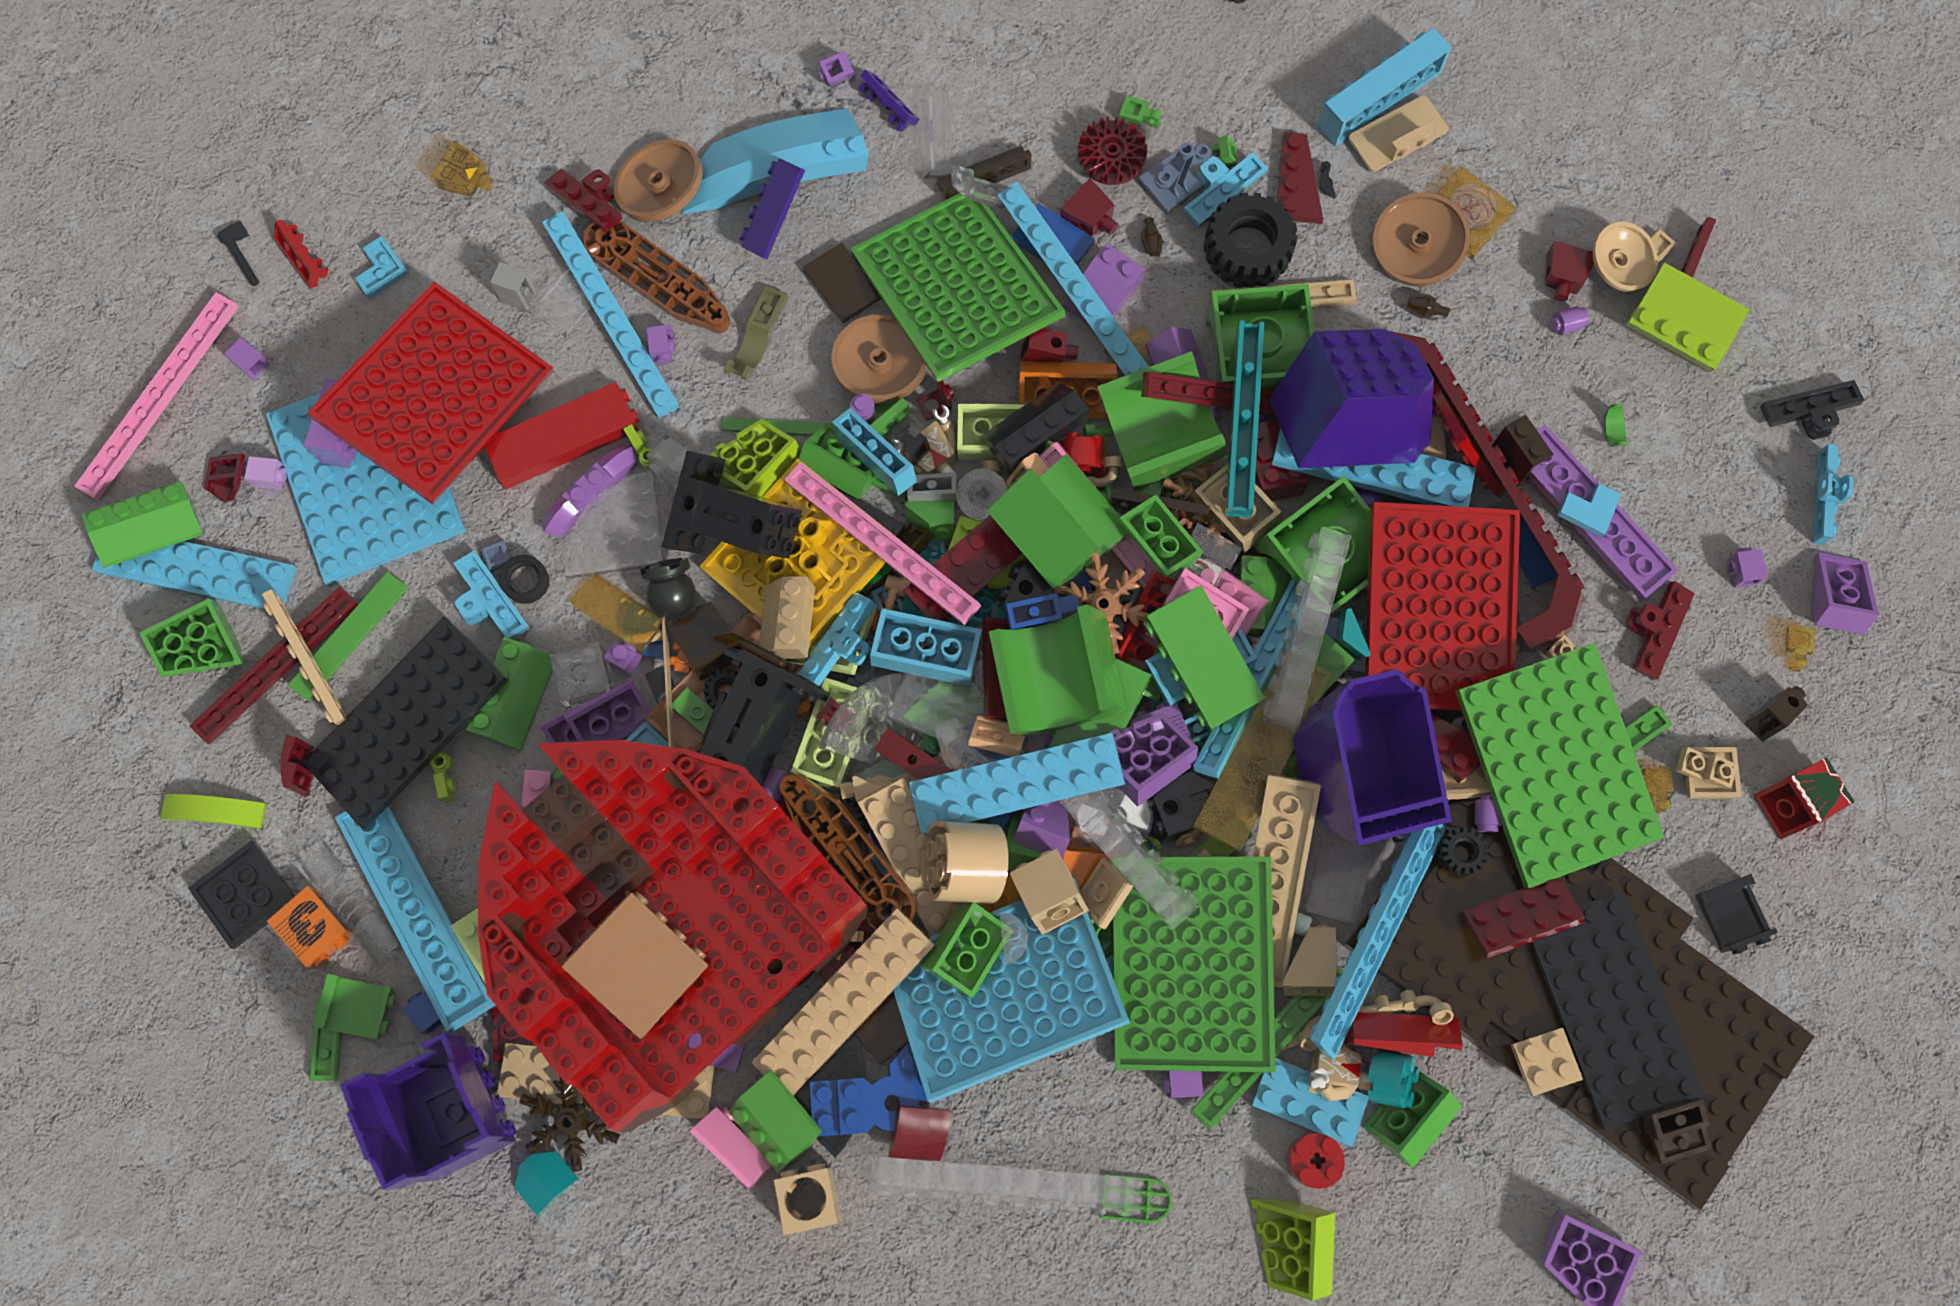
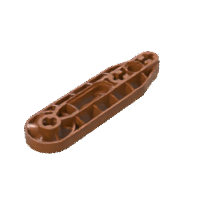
M622 221L606 233L593 223L588 226L584 233L583 242L588 254L597 264L675 319L711 330L715 333H723L728 330L730 326L729 314L702 277ZM625 231L628 237H618L616 233ZM640 243H644L653 251L648 254L639 247ZM661 255L671 264L668 266L657 260L658 256ZM645 263H647L648 265H650L651 267H653V268H654L655 270H657L658 272L654 271L652 268H650L649 266H647ZM622 267L632 275L628 279L617 270ZM676 269H681L683 272L688 274L689 277L685 280L683 277L675 273ZM642 270L646 271L648 274H650L651 276H653V278L650 277L649 275H647V274H646L645 272H643ZM640 280L650 288L646 292L635 283ZM698 281L707 291L702 292L693 285L694 282ZM659 293L664 298H666L668 302L666 303V305H664L653 296ZM699 303H703V304H704V305H703L702 307H700V308H695V305H697V304H699ZM677 306L686 312L687 315L676 313L672 309Z
M790 773L784 776L780 782V791L785 799L793 823L811 842L815 838L818 839L829 853L825 859L828 861L832 858L845 874L842 878L844 880L848 878L861 894L860 898L865 899L864 903L867 906L865 920L877 930L897 908L913 922L917 912V905L912 891L843 803L801 773ZM794 781L797 782V785L795 786L796 790L792 789ZM825 796L840 809L837 815L823 799ZM808 799L813 801L815 805L813 812L808 811L806 807ZM843 814L857 831L853 835L839 819ZM799 818H801L804 821V823L811 830L813 835H811L810 837L807 836V834L804 832L801 826ZM825 822H828V830L825 831L823 827L826 825ZM860 835L873 851L869 856L855 838ZM876 855L889 873L884 876L871 858ZM864 867L871 875V877H868L867 874L864 872ZM858 873H861L866 880L863 881ZM892 875L895 881H888L887 879ZM875 881L877 886L870 889L869 885ZM895 887L900 888L898 895H893ZM877 888L880 890L882 898L876 895L875 891ZM890 903L894 906L891 912L887 910ZM876 908V912H870V909Z

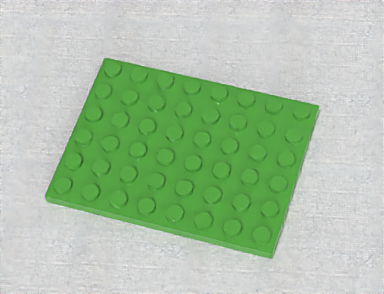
M974 186L850 248L853 257L937 382L1065 317V310Z
M1595 643L1455 691L1524 888L1537 886L1665 838Z
M1113 857V864L1133 885V888L1113 917L1114 982L1130 1021L1129 1024L1115 1029V1070L1276 1072L1271 857Z

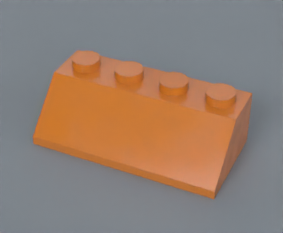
M1020 361L1019 404H1027L1059 381L1073 389L1089 408L1088 419H1109L1097 386L1117 379L1116 363Z

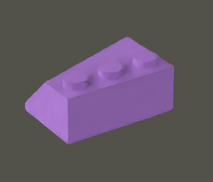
M1163 713L1135 722L1131 727L1122 730L1117 728L1109 731V733L1114 735L1126 783L1125 785L1118 786V788L1137 807L1192 767L1197 760L1198 747Z
M1557 1209L1546 1234L1542 1264L1584 1305L1619 1306L1642 1251Z

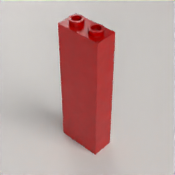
M614 382L497 433L485 446V449L503 487L509 489L627 437L623 428L631 424L638 431L636 423L640 422L634 408L629 410L627 402L631 400L625 388L620 390L617 382Z

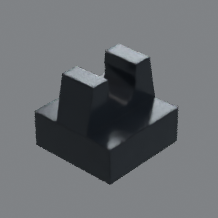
M906 432L900 438V441L904 443L903 451L905 456L913 466L931 450L927 437L920 432L916 437Z

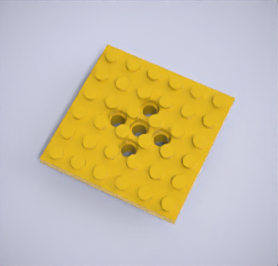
M797 458L763 496L764 498L802 510L800 524L797 527L789 559L756 554L721 542L699 567L761 619L763 618L765 592L768 584L781 577H807L815 586L810 648L838 617L855 593H859L886 562L785 482L784 479L802 462Z

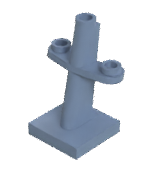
M1182 143L1177 153H1172L1139 176L1138 182L1168 215L1179 203L1182 205L1189 200V196L1196 191L1200 192L1203 190L1204 184L1190 167L1207 162L1212 154L1211 149L1205 144L1194 147L1191 143Z

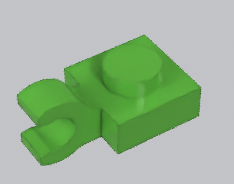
M1126 95L1119 113V120L1124 117L1125 122L1130 123L1132 121V124H1137L1138 126H1141L1142 121H1145L1152 127H1158L1161 121V111L1148 108V101Z

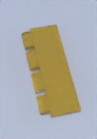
M598 574L594 575L590 581L587 579L569 602L640 653L646 649L660 630L658 627L662 622V618L650 610H646V607L633 598H628L627 594L611 585V583Z

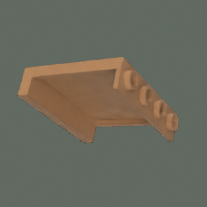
M626 891L624 893L626 896L569 957L565 955L558 964L638 1038L642 1039L708 967V964L703 961L706 955L695 945L690 948L684 943L687 939L684 934L676 927L671 930L665 925L668 920L657 909L652 913L645 906L648 901L639 892L636 891L632 894Z

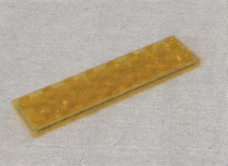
M1289 649L1285 651L1263 692L1265 699L1258 702L1219 779H1217L1193 825L1195 829L1237 852L1241 851L1262 811L1268 774H1281L1294 749L1292 738L1309 708L1319 701L1333 674L1332 672Z

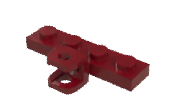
M562 169L544 182L547 190L605 233L623 219L621 213L608 204L614 198V189L608 186L611 181L609 176L600 169L594 170L581 180L583 184ZM596 178H602L599 182H594Z
M1676 581L1669 582L1659 607L1653 604H1645L1643 608L1633 607L1631 609L1626 625L1638 635L1646 636L1633 669L1651 680L1659 679L1693 599L1694 592ZM1636 615L1639 616V618L1637 619L1639 624L1635 622Z

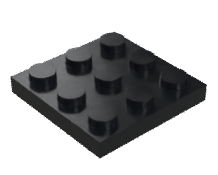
M251 840L188 888L230 949H236L268 924L267 920L295 897L294 893L254 840Z

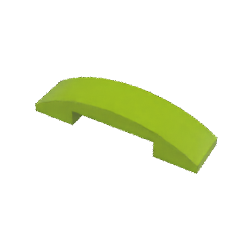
M165 794L160 819L228 824L237 827L262 829L266 804L214 796Z

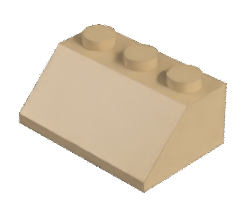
M781 577L766 586L759 646L783 659H808L815 586L807 577Z

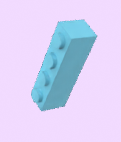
M849 408L832 421L837 439L897 496L917 482L913 465L852 408Z

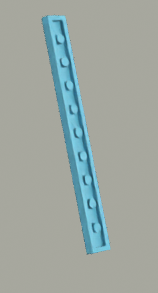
M1015 181L998 194L999 199L1123 374L1126 376L1148 368L1149 366L1019 183Z
M561 211L542 221L546 231L657 417L661 418L679 408L678 402L564 212Z
M1293 578L1254 650L1257 659L1247 664L1262 693L1308 607L1303 592ZM1257 704L1212 729L1193 765L1195 772L1219 779Z

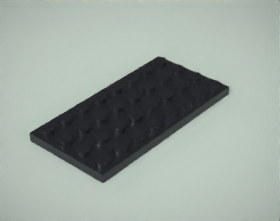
M443 616L348 714L346 720L339 724L302 763L359 827L366 829L508 682V679L448 618Z
M1624 892L1579 905L1578 907L1585 916L1584 923L1530 943L1601 1129H1608L1644 1117L1645 1113L1705 1096Z

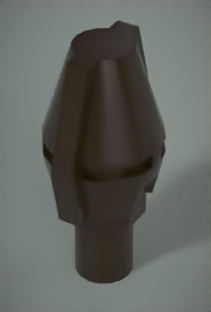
M1148 217L1145 219L1146 228L1141 231V241L1149 256H1160L1163 239L1161 233L1155 227L1154 218Z
M1428 294L1410 295L1406 308L1419 318L1430 319L1432 315L1436 316V314L1447 317L1450 311L1449 307L1439 305L1436 302L1437 299Z

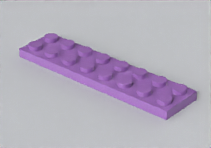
M1544 424L1537 431L1554 455L1538 464L1528 477L1558 510H1560L1564 497L1568 492L1589 502L1595 487L1599 483ZM1618 504L1607 532L1602 538L1571 523L1640 601L1647 598L1678 571Z

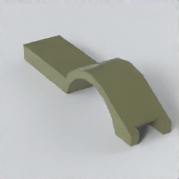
M768 286L764 287L747 321L742 345L735 358L728 360L724 373H733L747 380L757 369L766 351L771 331L788 299L786 292Z

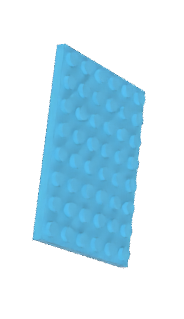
M320 393L266 413L284 468L287 469L286 474L323 581L327 586L467 532L450 486L432 505L358 451H356V457L351 461L349 469L323 464L304 447V442L312 421L308 417V411L318 402Z
M1023 900L990 912L991 915L1010 927L1013 932L973 998L939 981L922 969L920 966L925 958L893 990L927 1101L930 1103L1130 1023L1088 912L1043 935L1031 919ZM940 933L929 937V939L935 943Z

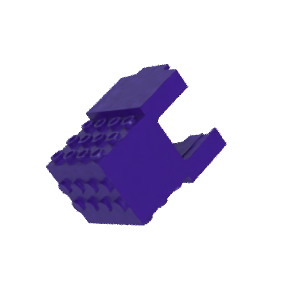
M444 1032L421 1044L422 1048L432 1049L431 1051L385 1074L362 1073L340 1084L349 1109L347 1117L364 1159L371 1163L382 1190L405 1188L415 1182L438 1181L516 1141L514 1136L516 1128L511 1119L507 1120L503 1111L506 1109L505 1102L500 1095L496 1094L493 1087L496 1085L495 1079L489 1070L486 1071L483 1061H485L484 1053L479 1046L476 1047L475 1044L466 1043L464 1036Z

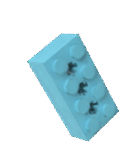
M882 608L870 653L871 666L970 687L981 643L982 629ZM925 646H930L929 649H927V650L924 649ZM950 651L955 652V654L949 655Z

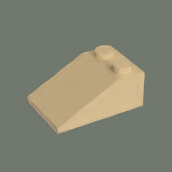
M1227 463L1198 487L1195 493L1204 505L1211 507L1212 515L1235 543L1246 552L1283 521L1282 512L1255 484L1254 508L1250 518L1225 516Z

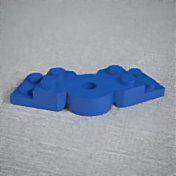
M909 1040L888 1063V1076L879 1078L872 1084L865 1078L809 1082L811 1118L822 1130L819 1136L868 1133L874 1125L883 1130L894 1131L897 1107L893 1111H888L885 1108L884 1101L888 1096L893 1095L896 1097L897 1106L918 1107L919 1101H927Z

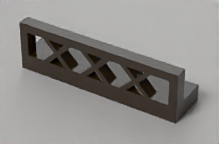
M1021 145L937 178V184L944 199L947 200L972 186L979 190L1030 170L1032 155L1029 149L1024 151Z

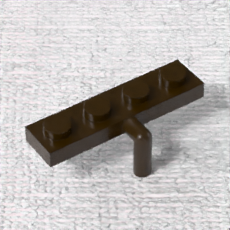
M1114 488L1111 498L1118 509L1130 511L1154 495ZM1170 489L1165 490L1164 497L1158 496L1177 520L1185 518L1195 524L1211 522L1212 511L1209 505L1173 499L1172 493L1174 491Z

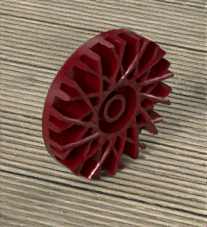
M1107 116L1106 121L1100 118V122L1097 124L1093 121L1092 126L1088 125L1087 130H1083L1082 136L1079 138L1078 162L1084 173L1098 183L1119 185L1129 182L1142 171L1145 165L1148 151L1147 144L1145 143L1146 137L1143 136L1142 131L1138 132L1137 124L1132 126V121L1129 124L1125 123L1124 117L1119 121L1117 116L1115 120H1109V116Z

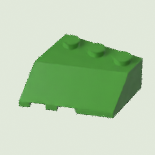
M210 598L139 632L161 677L243 664L241 646L220 604Z

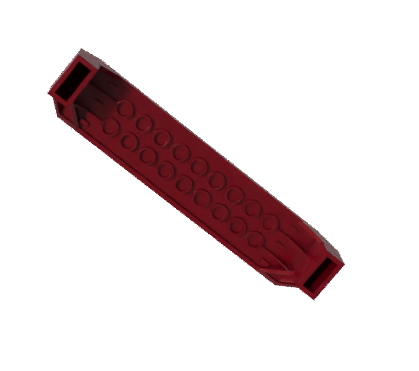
M1392 332L1417 345L1431 374L1440 381L1558 573L1549 610L1517 627L1529 649L1535 652L1575 629L1585 599L1581 590L1585 587L1576 573L1571 575L1568 571V568L1572 566L1564 552L1557 553L1555 547L1558 546V543L1551 531L1547 530L1544 532L1541 526L1545 525V522L1538 510L1535 508L1531 511L1529 505L1532 504V501L1523 487L1517 488L1516 484L1519 483V480L1510 466L1504 467L1503 464L1507 461L1497 445L1491 446L1490 443L1494 440L1485 424L1482 426L1478 425L1481 419L1472 403L1468 406L1465 402L1469 399L1460 384H1453L1456 378L1448 364L1440 363L1444 359L1435 343L1429 344L1422 337Z

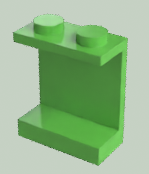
M327 974L313 1027L380 1040L381 1035H386L389 1019L385 1018L388 1008L393 1009L396 993H393L394 988L387 985L381 986Z

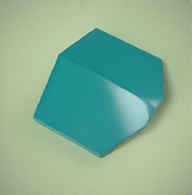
M1352 608L1340 612L1337 623L1336 642L1358 660L1371 656Z
M558 1151L531 1154L519 1165L514 1188L536 1216H538L579 1178L572 1172V1169Z

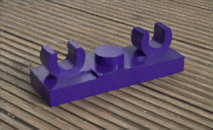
M864 70L860 76L865 82L859 86L858 90L864 93L868 88L870 89L866 99L873 101L878 96L880 98L879 103L887 110L891 108L895 112L889 116L888 122L894 124L899 119V125L896 127L897 131H904L907 124L915 126L920 119L875 73Z

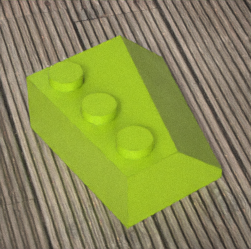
M1250 1199L1252 1209L1256 1208L1259 1223L1256 1224L1257 1234H1261L1264 1246L1261 1254L1268 1287L1311 1301L1332 1295L1335 1212L1293 1200Z

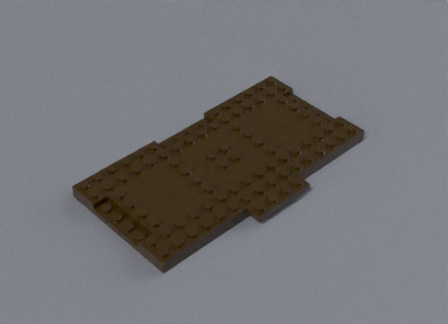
M1480 798L1448 800L1452 822L1443 824L1446 830L1443 837L1452 830L1467 827V829L1474 828L1477 834L1480 833L1477 831V825H1475V800ZM1501 824L1497 833L1481 832L1484 835L1481 837L1483 841L1487 840L1488 842L1486 848H1490V853L1487 854L1489 859L1484 863L1485 866L1482 869L1468 876H1457L1455 872H1448L1449 868L1447 866L1443 867L1441 864L1443 860L1439 859L1440 851L1437 848L1380 965L1378 973L1402 991L1412 990L1416 996L1431 995L1442 1002L1448 1003L1453 1012V1017H1459L1461 1035L1524 1082L1511 1044L1563 1027L1531 944L1528 943L1486 958L1462 916L1463 910L1524 888ZM1458 842L1455 845L1454 853L1459 860L1469 861L1473 856V849L1466 842ZM1609 858L1599 862L1592 873L1582 868L1560 878L1578 906L1624 892L1705 1096L1701 1097V1099H1703L1710 1124L1706 1128L1712 1149L1662 1165L1657 1162L1650 1136L1645 1134L1643 1117L1608 1129H1601L1583 1080L1540 1095L1694 1210H1702L1729 1169L1728 1162L1782 1079L1789 1077L1815 1036L1680 939L1694 917L1614 859ZM1381 895L1378 896L1373 905L1377 904ZM1370 909L1343 945L1350 952L1354 951L1358 943V934L1363 927L1365 928L1369 920ZM1423 1006L1430 1011L1431 1006Z

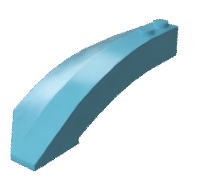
M848 108L782 119L733 134L712 143L701 158L703 166L702 182L697 193L682 209L683 214L726 208L729 207V204L759 194L762 184H768L771 175L767 173L772 161L777 162L779 158L805 170L801 182L865 171L869 154L864 137Z

